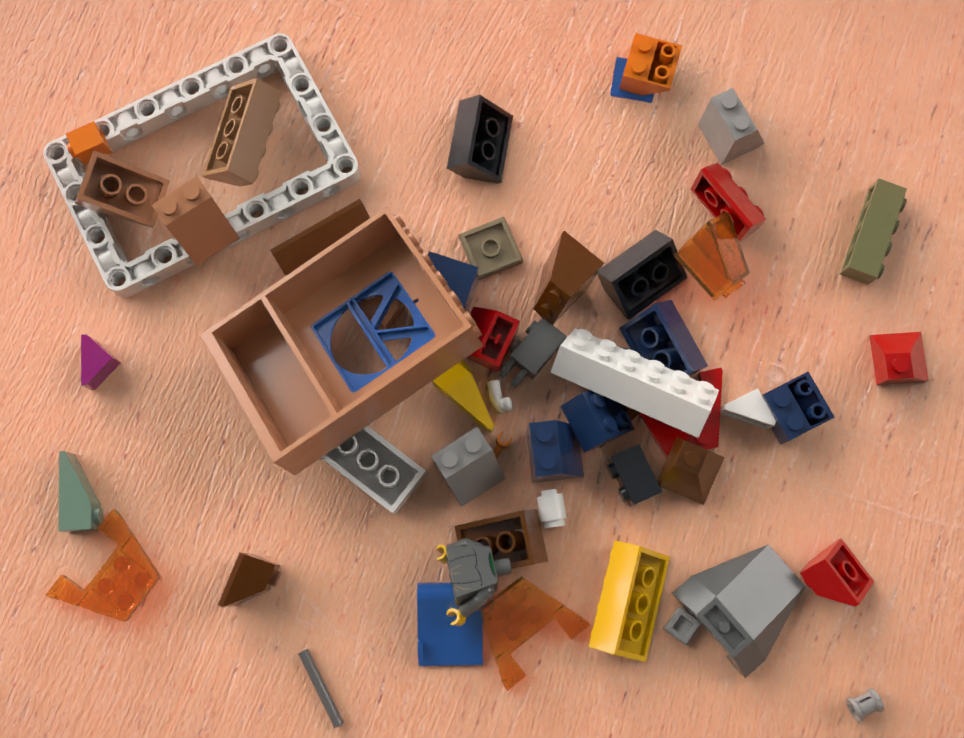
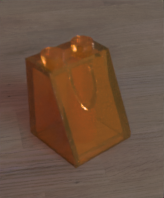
M728 212L709 220L674 254L675 258L714 301L721 296L726 299L746 284L743 279L750 274Z

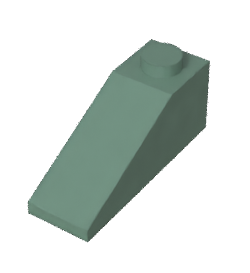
M59 451L58 531L83 532L100 530V524L104 520L103 509L100 508V502L78 459L73 453Z

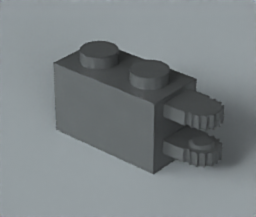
M543 318L539 322L534 320L525 331L528 335L521 342L518 339L509 350L512 353L510 359L498 374L504 378L510 373L514 365L518 367L521 372L512 380L511 386L514 388L526 376L533 380L567 337Z

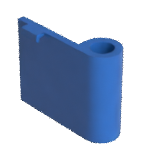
M425 582L417 584L418 666L483 665L482 607L469 617H466V621L462 626L451 625L456 620L457 614L452 617L447 616V611L451 608L459 609V606H455L451 582Z

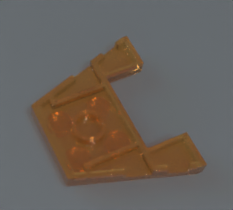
M112 509L97 529L118 544L114 552L85 589L81 588L66 575H60L46 593V596L126 622L159 581L161 575L121 514L117 510Z
M523 576L519 577L479 609L502 684L507 691L526 677V674L512 657L511 653L552 620L556 619L571 640L590 626L586 619Z

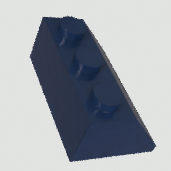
M672 300L655 303L619 327L630 349L638 352L643 358L657 360L671 370L685 372L689 377L708 367Z

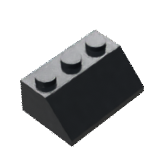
M480 94L460 100L447 169L463 178L501 183L513 115Z
M654 230L607 263L597 274L605 292L628 320L688 278L673 239L658 230Z

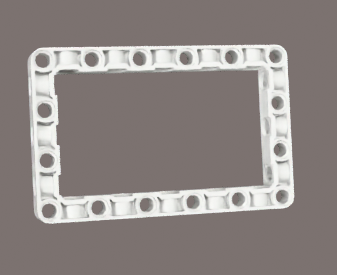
M281 33L272 35L94 121L103 131L104 135L109 133L105 138L113 152L227 97L231 86L255 78L262 80L279 71L327 159V164L312 172L308 170L282 183L283 186L267 194L262 193L238 205L237 209L225 214L224 216L240 237L239 240L225 249L355 185L361 176L356 157L293 42L287 35ZM301 88H308L306 91L299 92ZM199 90L196 94L191 95L192 92ZM324 127H329V128H330V129H329L328 131H326V132H321V131H320V130H321L322 128H324ZM64 135L45 146L43 154L105 284L115 294L124 298L133 296L195 265L178 241L173 238L145 251L146 254L128 262L106 215L74 203L85 172L82 168L84 164L78 158L74 159L69 153L66 146L69 144L67 136ZM346 167L353 168L349 173L342 172ZM301 189H308L305 195H298ZM257 211H263L260 217H253ZM105 236L104 240L97 244L98 239ZM172 255V259L168 263H163L165 257ZM126 278L125 283L118 287L119 280Z

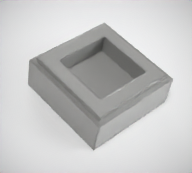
M677 607L663 629L687 646L702 623L682 608Z

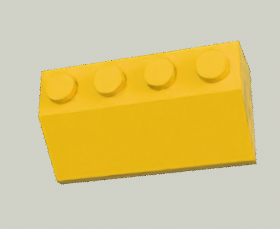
M614 540L606 576L603 581L604 585L600 601L597 606L594 626L591 631L589 647L646 662L670 556L639 545Z

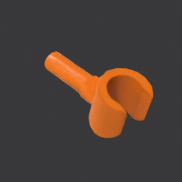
M504 431L500 432L496 439V447L493 451L496 458L512 442V437L506 444L500 441Z

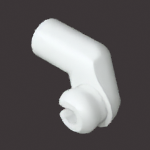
M500 381L487 382L490 402L498 413L510 411L512 409V401L509 397L502 398Z

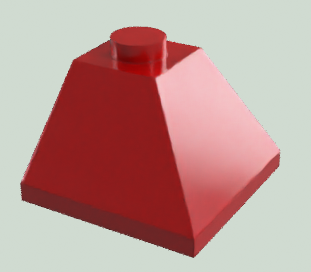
M921 332L869 336L876 385L929 381Z
M841 538L810 560L800 572L804 583L817 596L854 607L860 605L874 583V580Z

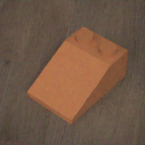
M94 150L74 203L99 213L154 228L158 214L152 207V204L165 197L170 180Z

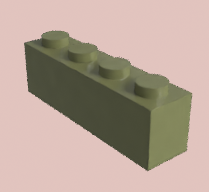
M879 178L869 187L840 275L867 285L882 276L885 265L882 264L884 257L889 254L892 248L891 236L895 234L900 223L897 220L898 215L903 211L907 199L904 198L907 188Z

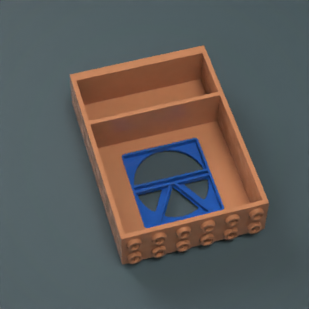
M387 207L201 334L273 463L293 475H297L483 346L478 338L482 333L476 326L473 318L464 309L456 294L451 291L441 273L434 267L433 262L426 252L422 250L414 235L407 229L399 214L392 215ZM383 296V300L370 322L358 302L370 297ZM395 299L401 301L410 310L414 326L378 330ZM348 309L387 368L383 371L366 375L354 374L343 369L333 357L331 350L332 333L337 321ZM412 338L407 351L397 361L383 342L386 340Z

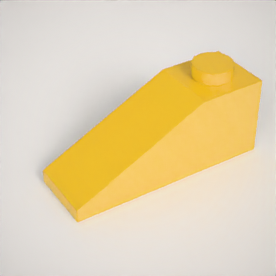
M464 361L459 362L432 381L435 388L489 434H492L494 431L493 422L475 380L469 372L471 368Z

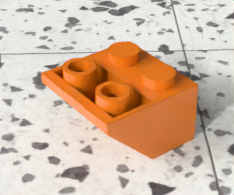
M635 33L619 89L642 96L670 91L682 45Z

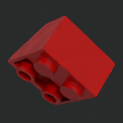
M473 306L470 316L482 333L478 338L483 346L466 357V359L498 373L519 330L520 321L497 310Z

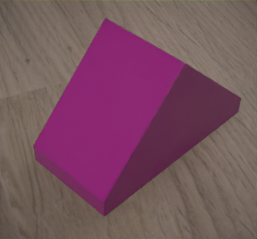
M82 334L81 385L90 390H96L121 362L95 339L87 334Z

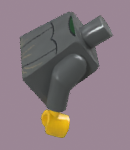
M468 538L451 543L447 547L439 544L436 548L438 552L443 553L436 560L448 565L455 606H459V609L451 608L447 611V616L452 617L457 614L456 620L451 623L454 626H462L466 621V617L475 613L494 596L498 589V576L512 573L509 558L493 560L489 546H484Z

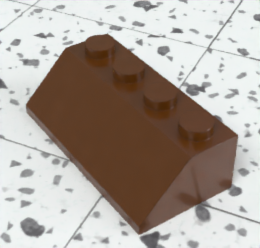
M358 199L270 249L285 276H287L370 219V216L362 201Z

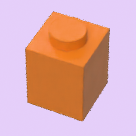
M94 121L66 133L69 144L66 146L69 153L74 159L78 158L84 165L89 163L94 150L105 155L112 153L103 131Z

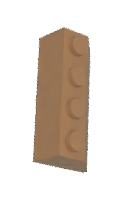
M259 78L231 86L202 177L239 187L252 185L259 175L258 167L260 161L266 153L265 145L268 136L273 130L272 123L275 114L280 108L279 101L282 92Z

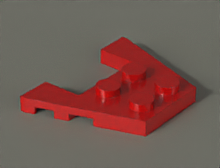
M722 367L697 374L699 382H708L715 389L719 390L699 438L639 412L638 416L644 421L649 429V433L666 459L676 437L707 450L719 447Z

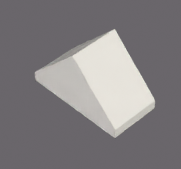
M758 388L721 407L720 414L764 429H769L775 426L776 423Z

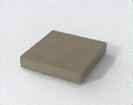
M505 217L458 234L470 265L478 267V281L523 263V258Z

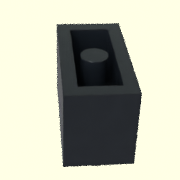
M639 444L608 459L607 470L612 479H617L621 487L618 489V493L624 503L628 502L630 507L662 492Z

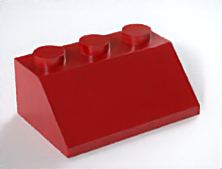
M719 163L706 166L700 170L690 189L733 241L739 244L759 229L766 221L763 211L749 200L747 192L742 187H738L733 181L731 173L726 168H722Z

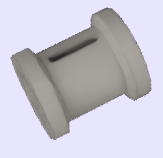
M868 688L865 694L854 699L852 697L846 699L847 707L857 722L863 721L865 716L877 711L880 713L884 711V705L880 696L872 688Z

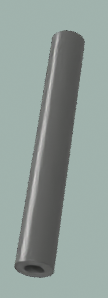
M306 649L298 653L333 727L336 728L342 725L344 721L309 650Z

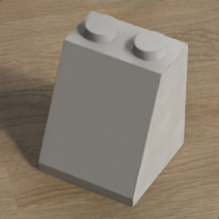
M733 88L710 98L698 126L721 165L764 145L758 129Z
M478 427L431 456L435 466L461 507L505 479L493 450Z

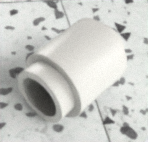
M557 489L541 491L542 496L537 497L540 521L544 523V529L564 526V519L567 516L563 493L557 494Z

